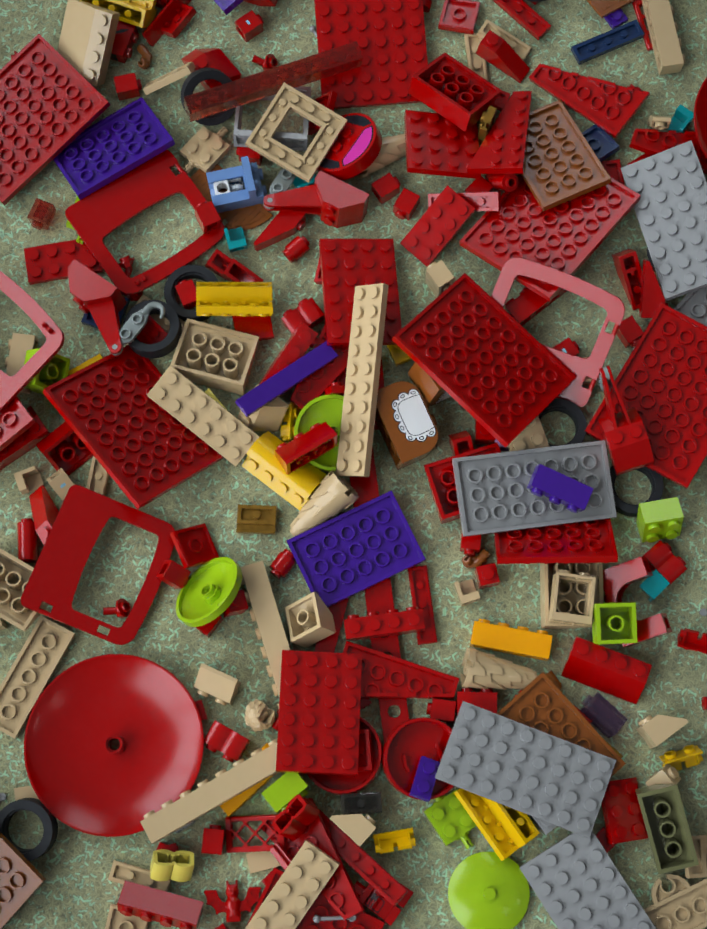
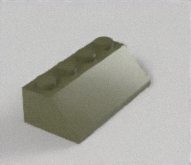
M655 784L635 789L658 874L699 865L677 784Z

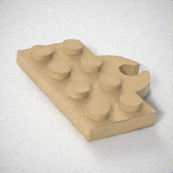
M666 874V879L672 883V889L668 892L662 889L660 878L654 882L651 888L653 904L644 908L657 929H703L707 927V878L689 885L679 875Z

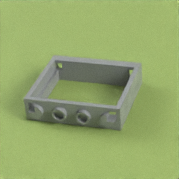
M238 83L233 132L234 147H247L245 143L253 130L241 129L244 99L272 101L282 85ZM291 86L311 98V87ZM306 118L303 120V133L276 132L272 138L292 150L306 151L309 120Z

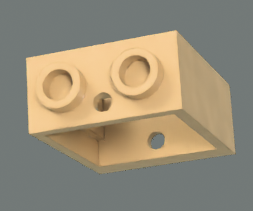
M559 570V572H556L552 580L548 622L581 627L592 625L596 577H590L591 574L580 572L579 575L571 574L569 570ZM559 581L586 585L584 615L556 612Z

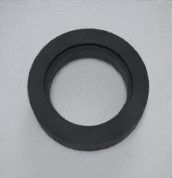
M201 68L192 72L185 79L181 88V103L186 113L197 123L206 126L219 125L228 120L235 111L237 89L233 81L220 70ZM207 79L221 82L226 92L224 105L220 110L212 114L200 113L195 109L192 101L195 87Z
M186 265L175 270L167 279L164 287L165 301L176 311L178 318L186 322L188 318L201 322L211 316H196V309L188 310L181 307L175 300V286L183 280L192 278L201 279L205 282H218V279L209 269L203 266Z
M146 300L138 303L130 309L123 322L124 325L132 314L143 309L150 302H159L165 307L164 317L170 321L168 335L162 341L155 344H145L137 338L129 343L130 348L144 358H160L169 354L177 347L182 334L181 322L176 311L169 304L160 300ZM154 308L150 311L149 315H160L161 311L159 308Z
M555 398L538 415L539 419L553 411L567 414L573 420L576 431L574 438L564 445L582 443L586 435L585 429L587 428L583 412L573 402ZM548 443L550 447H552V446H560V445H552V444Z
M612 466L610 468L616 512L625 516L636 517L639 504H628L619 498L615 491L617 475ZM646 466L636 469L645 474L651 483V495L645 502L660 500L664 489L662 476Z
M19 799L9 803L0 811V832L28 861L43 856L52 848L58 835L57 818L49 812L39 799ZM19 810L32 811L42 821L43 837L41 842L33 849L20 848L10 838L9 823L13 815Z

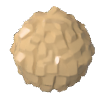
M255 699L247 705L244 720L246 725L251 727L254 732L266 730L273 725L275 711L268 708L262 701Z

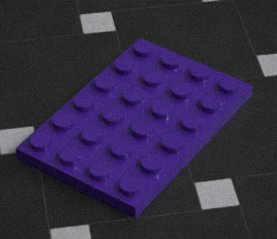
M140 97L85 129L53 161L81 200L174 146L175 142L144 99Z
M392 490L286 540L311 593L317 592L327 608L426 561Z

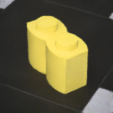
M160 849L153 851L150 879L155 881H168L170 879L176 882L190 881L195 865L194 853L186 850L172 852Z

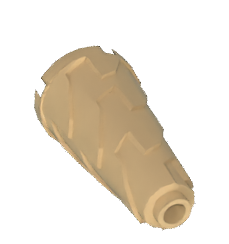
M405 133L382 137V147L377 158L366 170L357 176L360 179L368 177V175L406 156Z
M331 470L320 482L321 485L310 496V500L298 512V516L290 524L291 529L289 531L294 537L326 522L329 518H333L359 498L357 492L344 478L338 479L336 471Z
M468 647L462 662L464 668L463 674H460V685L464 688L523 690L538 675L531 668L517 665L512 661L497 658L493 654Z

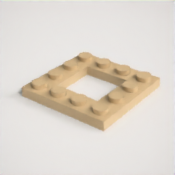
M283 83L247 139L245 146L309 183L347 124V119L288 84ZM290 110L321 127L303 156L272 138Z

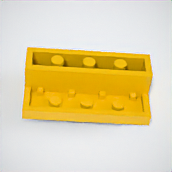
M81 0L120 13V21L141 28L148 27L154 20L157 12L155 8L157 0Z
M196 282V316L265 317L272 316L273 314L272 282Z
M267 431L250 447L242 467L300 511L310 500V496L321 485L320 482L325 478L326 474L308 463L287 475L275 456V450L284 442Z
M461 788L454 792L501 861L540 834L525 813Z

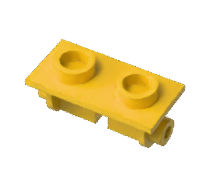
M290 402L283 422H287V425H281L280 438L283 442L287 443L290 440H294L295 422L301 411L293 402Z
M686 745L679 751H667L664 755L659 756V758L664 763L662 767L670 764L671 767L678 771L683 769L681 762L685 763L686 768L699 765L703 761V751L697 745Z
M413 827L373 834L375 851L380 853V855L393 852L394 847L397 846L398 851L412 849L413 846H416Z

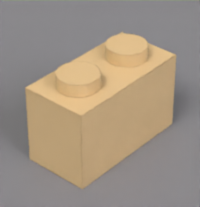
M441 260L437 263L433 262L427 267L425 283L437 298L454 283L455 277Z

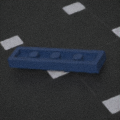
M636 19L571 47V51L578 65L643 38L644 32Z

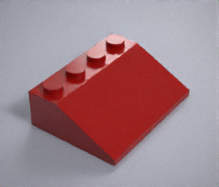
M444 52L412 76L408 93L466 132L478 122L483 112L489 109V106L500 96L502 90Z
M498 442L424 465L441 524L460 518L452 459L501 453Z

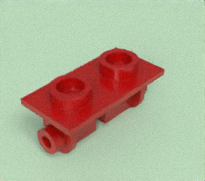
M687 628L684 630L680 629L677 636V646L686 650L707 654V633H703L702 637L698 638L699 631Z

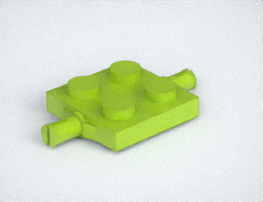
M455 791L449 795L435 798L433 805L423 812L444 845L447 846L453 841L461 839L466 849L472 847L474 844L467 834L476 824L455 796Z

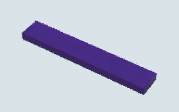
M325 341L238 398L235 403L244 415L248 417L335 360L338 355L331 346H327V341Z

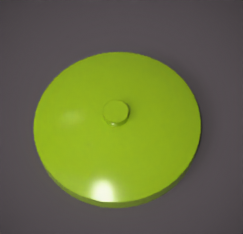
M323 395L311 400L300 411L295 422L294 437L301 432L306 433L310 431V428L316 423L322 424L323 422H326L337 433V447L309 462V464L320 470L336 471L344 400L342 395Z
M218 557L200 566L189 577L187 585L179 592L176 601V614L178 618L187 626L199 627L219 617L230 606L240 589L242 582L240 566L228 557Z
M486 851L470 855L458 864L450 877L448 885L449 905L455 918L466 929H513L522 920L529 905V885L519 865L509 857L501 861L495 852Z

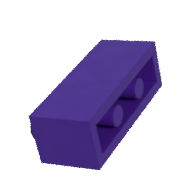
M542 464L535 467L527 486L528 489H531L532 494L540 497L544 495L549 498L550 502L557 505L561 503L567 506V510L574 513L585 510L594 489Z

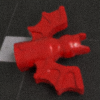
M236 880V884H229L226 881V902L219 898L216 890H205L206 905L212 906L215 909L216 915L225 912L226 923L242 922L241 912H251L253 904L259 901L261 887L248 888L245 899L240 901L238 898V880Z

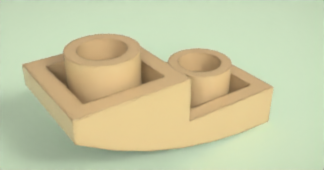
M650 115L647 120V126L657 130H664L671 123L670 116Z

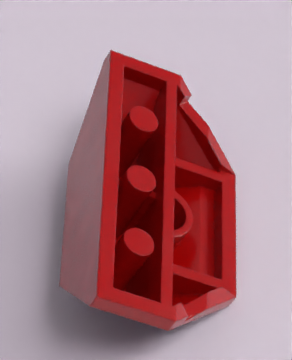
M220 48L195 49L181 59L184 64L194 63L196 68L193 72L201 68L220 70L233 81L238 93L241 73ZM214 79L200 82L222 108L226 99V92L221 82Z

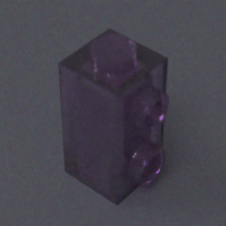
M599 692L593 696L588 695L581 702L583 707L580 711L607 738L617 734L628 720Z

